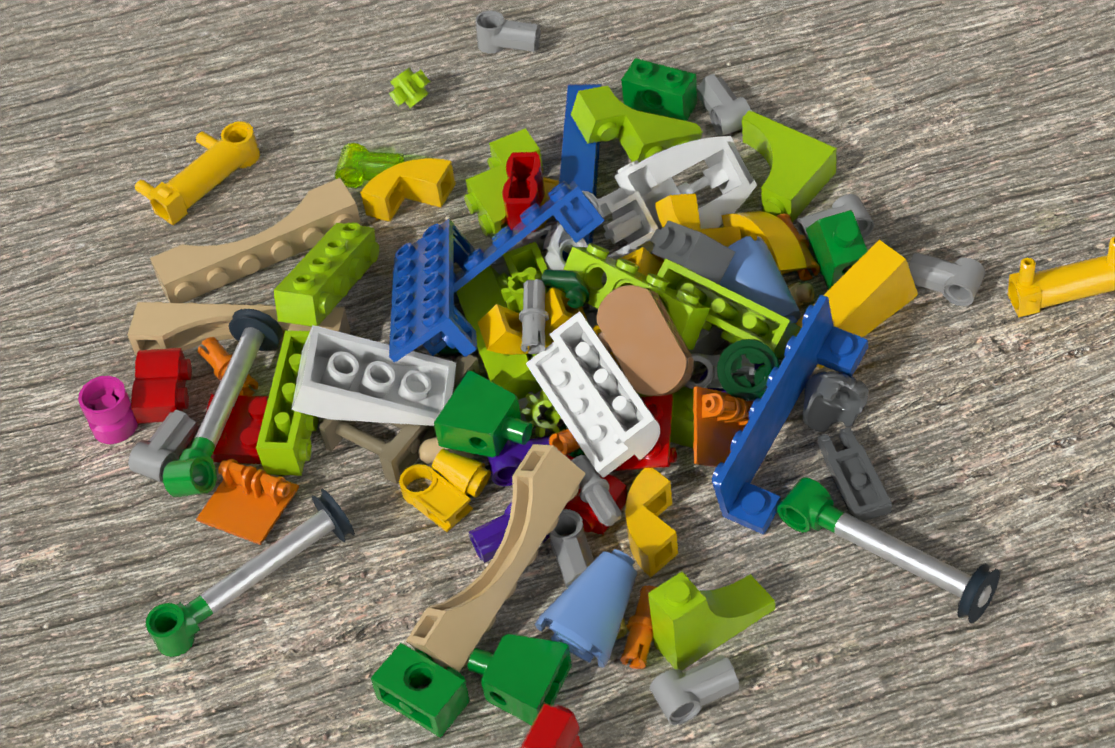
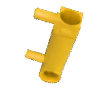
M237 121L227 125L221 132L220 140L215 139L204 131L199 132L196 136V142L207 148V151L167 183L161 182L154 187L145 180H139L135 184V190L150 200L156 215L171 225H175L188 214L187 210L234 171L238 168L250 167L259 160V148L253 127L249 123Z
M1115 237L1110 239L1108 254L1105 256L1035 272V260L1032 258L1022 259L1020 271L1009 275L1007 293L1018 318L1039 313L1040 308L1115 291Z

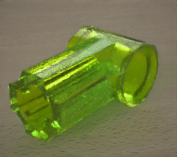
M348 143L341 149L335 170V179L341 178L344 185L348 188H357L364 183V180L370 181L382 171L405 162L404 153L369 152L361 144Z

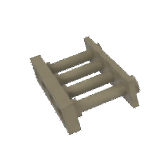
M417 348L413 350L418 353L426 354L422 351L417 350ZM469 354L466 357L462 356L456 363L453 393L468 371L475 372L481 376L477 357ZM323 418L319 426L327 450L332 452L339 442L345 438L379 455L385 479L395 484L399 483L400 475L403 471L412 466L419 458L418 448L420 444L427 439L436 437L435 426L389 423L401 430L392 441L388 442L354 427L357 421Z

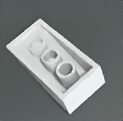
M312 325L301 354L292 410L331 420L434 426V421L453 394L457 362L412 351L394 363L389 358L388 344Z

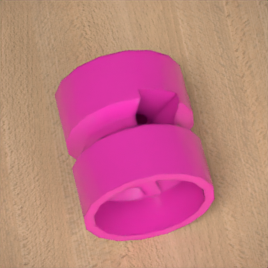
M99 376L91 379L82 387L79 392L78 401L94 438L101 443L117 444L127 440L134 434L138 423L132 412L130 399L122 381L112 376Z

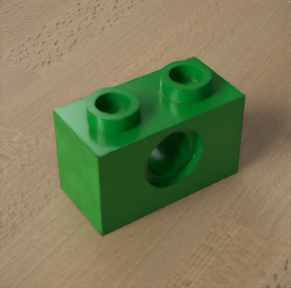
M635 58L621 79L623 103L636 111L687 121L698 103L696 74Z
M400 643L370 678L376 698L440 738L470 702L466 679L460 672L452 667H447L446 669L441 667L419 649L413 650L403 643ZM421 685H429L427 688L417 689Z

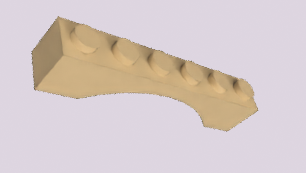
M338 178L308 191L301 203L288 216L257 235L221 245L193 246L182 244L153 256L150 260L158 282L169 303H184L313 248L336 223L345 224L353 222L360 224V226L362 225L356 202L341 178Z
M137 302L127 335L136 356L138 350L182 348L184 352L185 350L202 345L201 343L209 337H215L218 341L235 339L230 333L228 325L233 320V314L240 309L258 310L270 315L277 322L278 319L276 306ZM334 307L332 312L320 323L319 327L350 335L351 330L345 307ZM278 322L283 330V336L279 340V345L282 346L285 330L310 331L312 327Z
M533 444L512 476L513 498L510 519L503 540L493 559L481 575L463 591L444 602L427 607L406 639V642L415 649H419L429 655L441 667L445 669L452 667L460 672L468 664L470 655L483 634L488 632L494 625L495 615L504 601L515 592L517 581L525 568L536 559L538 548L542 541L557 526L558 516L567 502L572 500L577 494L579 483L586 473L555 446Z

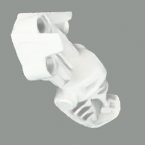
M721 136L676 145L658 152L641 162L636 160L617 170L618 174L614 176L620 188L600 199H597L589 191L582 192L602 218L612 213L613 220L603 226L606 231L604 233L606 239L610 238L612 244L622 239L629 243L608 255V257L617 260L642 247L649 252L653 250L655 244L650 242L656 229L661 230L663 228L655 203L669 195L694 194L710 185L711 189L719 186L723 195L698 208L701 229L718 228L723 223L721 215L735 213L746 201L757 184L745 166L732 137ZM705 160L708 169L702 171L704 174L702 178L691 184L685 182L678 187L672 179L673 176ZM558 220L549 230L543 250L546 248L548 250L545 256V264L548 269L552 270L564 269L566 262L563 260L562 251L570 254L572 246L588 247L584 238L575 243ZM605 272L602 275L603 286H605L607 281Z

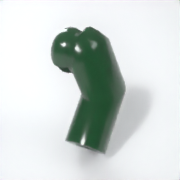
M544 270L542 281L545 288L563 289L566 293V298L570 299L567 302L570 307L577 309L588 303L590 289L578 272L574 270Z

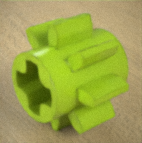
M409 67L390 82L395 89L389 95L398 106L405 102L409 108H412L429 94L425 86L430 83V80L422 70L414 74Z
M523 271L508 277L509 288L501 289L508 309L518 313L523 310L524 283L527 280H542L540 274L534 277L531 273Z
M541 391L540 399H537L532 394L525 395L529 403L525 408H520V413L525 415L526 422L536 427V436L543 437L545 428L554 433L559 432L556 424L562 418L545 392ZM539 406L548 408L544 413L547 418L545 421L537 419L540 415Z

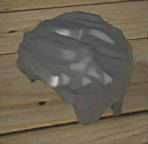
M820 372L813 375L807 381L804 390V423L808 425V428L818 432H826L836 422H843L846 427L853 426L858 415L862 413L864 406L867 404L869 389L862 381H857V379L850 377L846 373Z

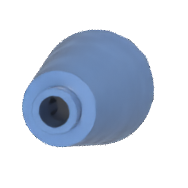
M748 236L730 245L728 248L735 251V254L719 285L796 323L801 315L800 310L764 240L757 236V240L754 241L751 236Z
M614 549L612 553L603 551L539 616L535 623L537 629L543 632L547 626L555 632L551 638L552 641L568 644L570 653L589 663L595 656L598 658V667H605L610 659L638 574L637 570L632 567L635 561L617 549Z

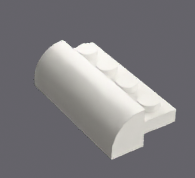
M579 311L549 334L554 342L546 347L545 351L540 352L529 360L526 365L595 470L604 478L634 454L640 460L646 456L659 438L660 426L586 318Z

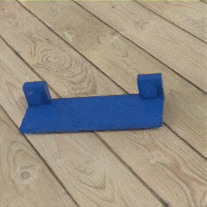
M563 181L548 193L550 200L539 207L535 203L520 215L522 222L511 229L507 225L491 238L493 245L483 252L481 248H478L464 259V268L456 274L453 271V294L552 215L555 216L575 243L584 238L605 220L575 181L569 185ZM440 332L422 344L431 356H434L447 346Z
M447 219L440 225L439 223L433 224L424 232L422 238L413 244L406 243L395 254L389 358L394 363L439 332L445 343L452 349L456 347L464 357L477 350L476 330L453 305V264L456 262L463 269L464 259L474 252L475 248L450 219Z
M820 295L815 305H809L806 309L801 330L797 336L793 335L789 339L785 348V358L779 367H774L770 372L765 393L761 399L757 398L753 402L749 411L748 423L743 431L738 430L731 442V452L725 463L720 462L712 476V484L722 516L765 535L775 517L778 505L782 500L781 496L751 484V481L802 393L807 381L817 364L842 374L846 373L852 377L869 347L868 339L833 326L829 297Z

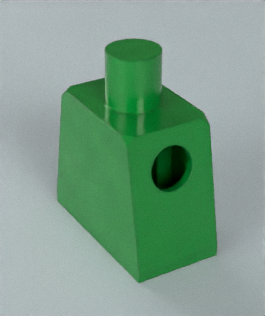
M852 210L821 218L806 229L828 290L848 271L843 270L845 267L849 266L851 268L868 251Z
M472 371L467 372L434 421L439 446L488 457L498 456L508 440L526 445L533 430L531 423L520 420L519 401L515 394Z
M507 634L502 637L495 653L475 648L468 661V671L482 675L481 684L485 699L531 726L544 704L553 706L572 667L568 644Z

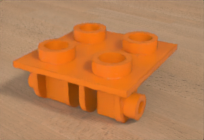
M698 386L694 387V464L716 468L720 462L725 463L731 452L730 446L734 435L738 430L743 431L749 421V411L754 401L736 398L727 392Z
M234 459L223 460L218 468V473L222 475L223 480L197 516L196 521L261 545L299 489V485L286 481L284 477H275L267 474L265 470H257L254 466H245Z

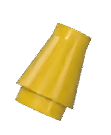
M444 448L439 451L432 463V468L442 474L453 486L466 496L470 494L475 498L484 490L491 476V471L485 468V463L449 452Z

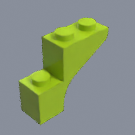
M608 85L578 91L571 112L572 118L588 144L618 138L632 162L636 160L641 162L673 146L699 140L703 134L701 128L696 123L640 112L626 106L613 94Z
M526 128L490 142L491 157L487 159L490 170L466 179L468 194L464 195V199L470 213H477L479 216L478 222L485 236L491 235L493 237L508 225L502 190L508 179L506 163L509 156L513 152H537L540 157L543 173L540 148Z

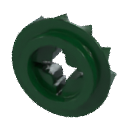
M755 339L737 340L725 348L717 363L718 379L724 390L731 396L744 400H755L763 396L767 389L769 374L774 367H779L774 352L768 345ZM742 354H745L746 359L751 364L764 363V365L758 366L759 368L753 371V385H751L750 380H747L744 374L731 375L742 367Z

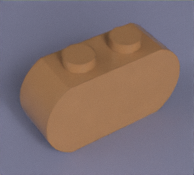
M633 285L622 286L611 291L603 299L597 312V324L601 329V332L598 333V338L609 353H614L620 364L618 366L635 391L644 395L665 396L681 390L692 376L694 359L658 293Z

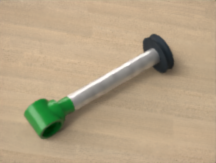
M240 309L233 314V320L230 321L228 326L230 333L238 341L237 347L191 448L183 450L179 460L169 462L164 468L163 483L171 496L180 498L206 494L215 487L217 472L211 456L258 351L276 349L279 345V340L283 336L282 327L270 315L254 309Z
M801 478L778 505V515L790 528L802 533L808 532L811 528L816 531L825 528L960 597L957 611L958 617L963 618L968 615V620L971 624L984 614L997 589L1000 577L999 569H994L990 572L988 564L984 563L970 576L835 508L827 489L811 478Z
M323 488L321 489L322 495L320 497L312 495V500L318 513L185 606L179 602L177 604L164 603L154 607L146 618L145 626L159 652L168 657H176L186 653L194 643L195 634L200 631L198 624L330 531L343 542H346V534L354 536L355 532L350 521L334 498Z

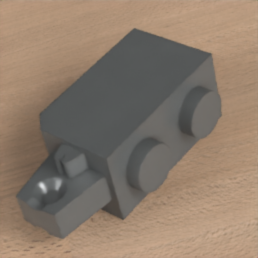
M669 220L661 230L656 229L650 242L655 244L651 252L652 254L663 260L666 258L716 284L720 283L735 254V251L705 234Z

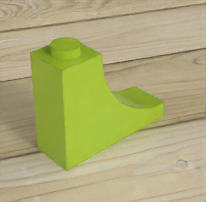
M749 110L742 118L743 143L759 152L771 169L767 180L761 187L762 211L773 214L776 217L780 214H788L793 223L835 175L837 148Z
M680 572L648 593L654 646L674 669L681 671L775 610V600L751 574L719 589L698 590L683 572Z

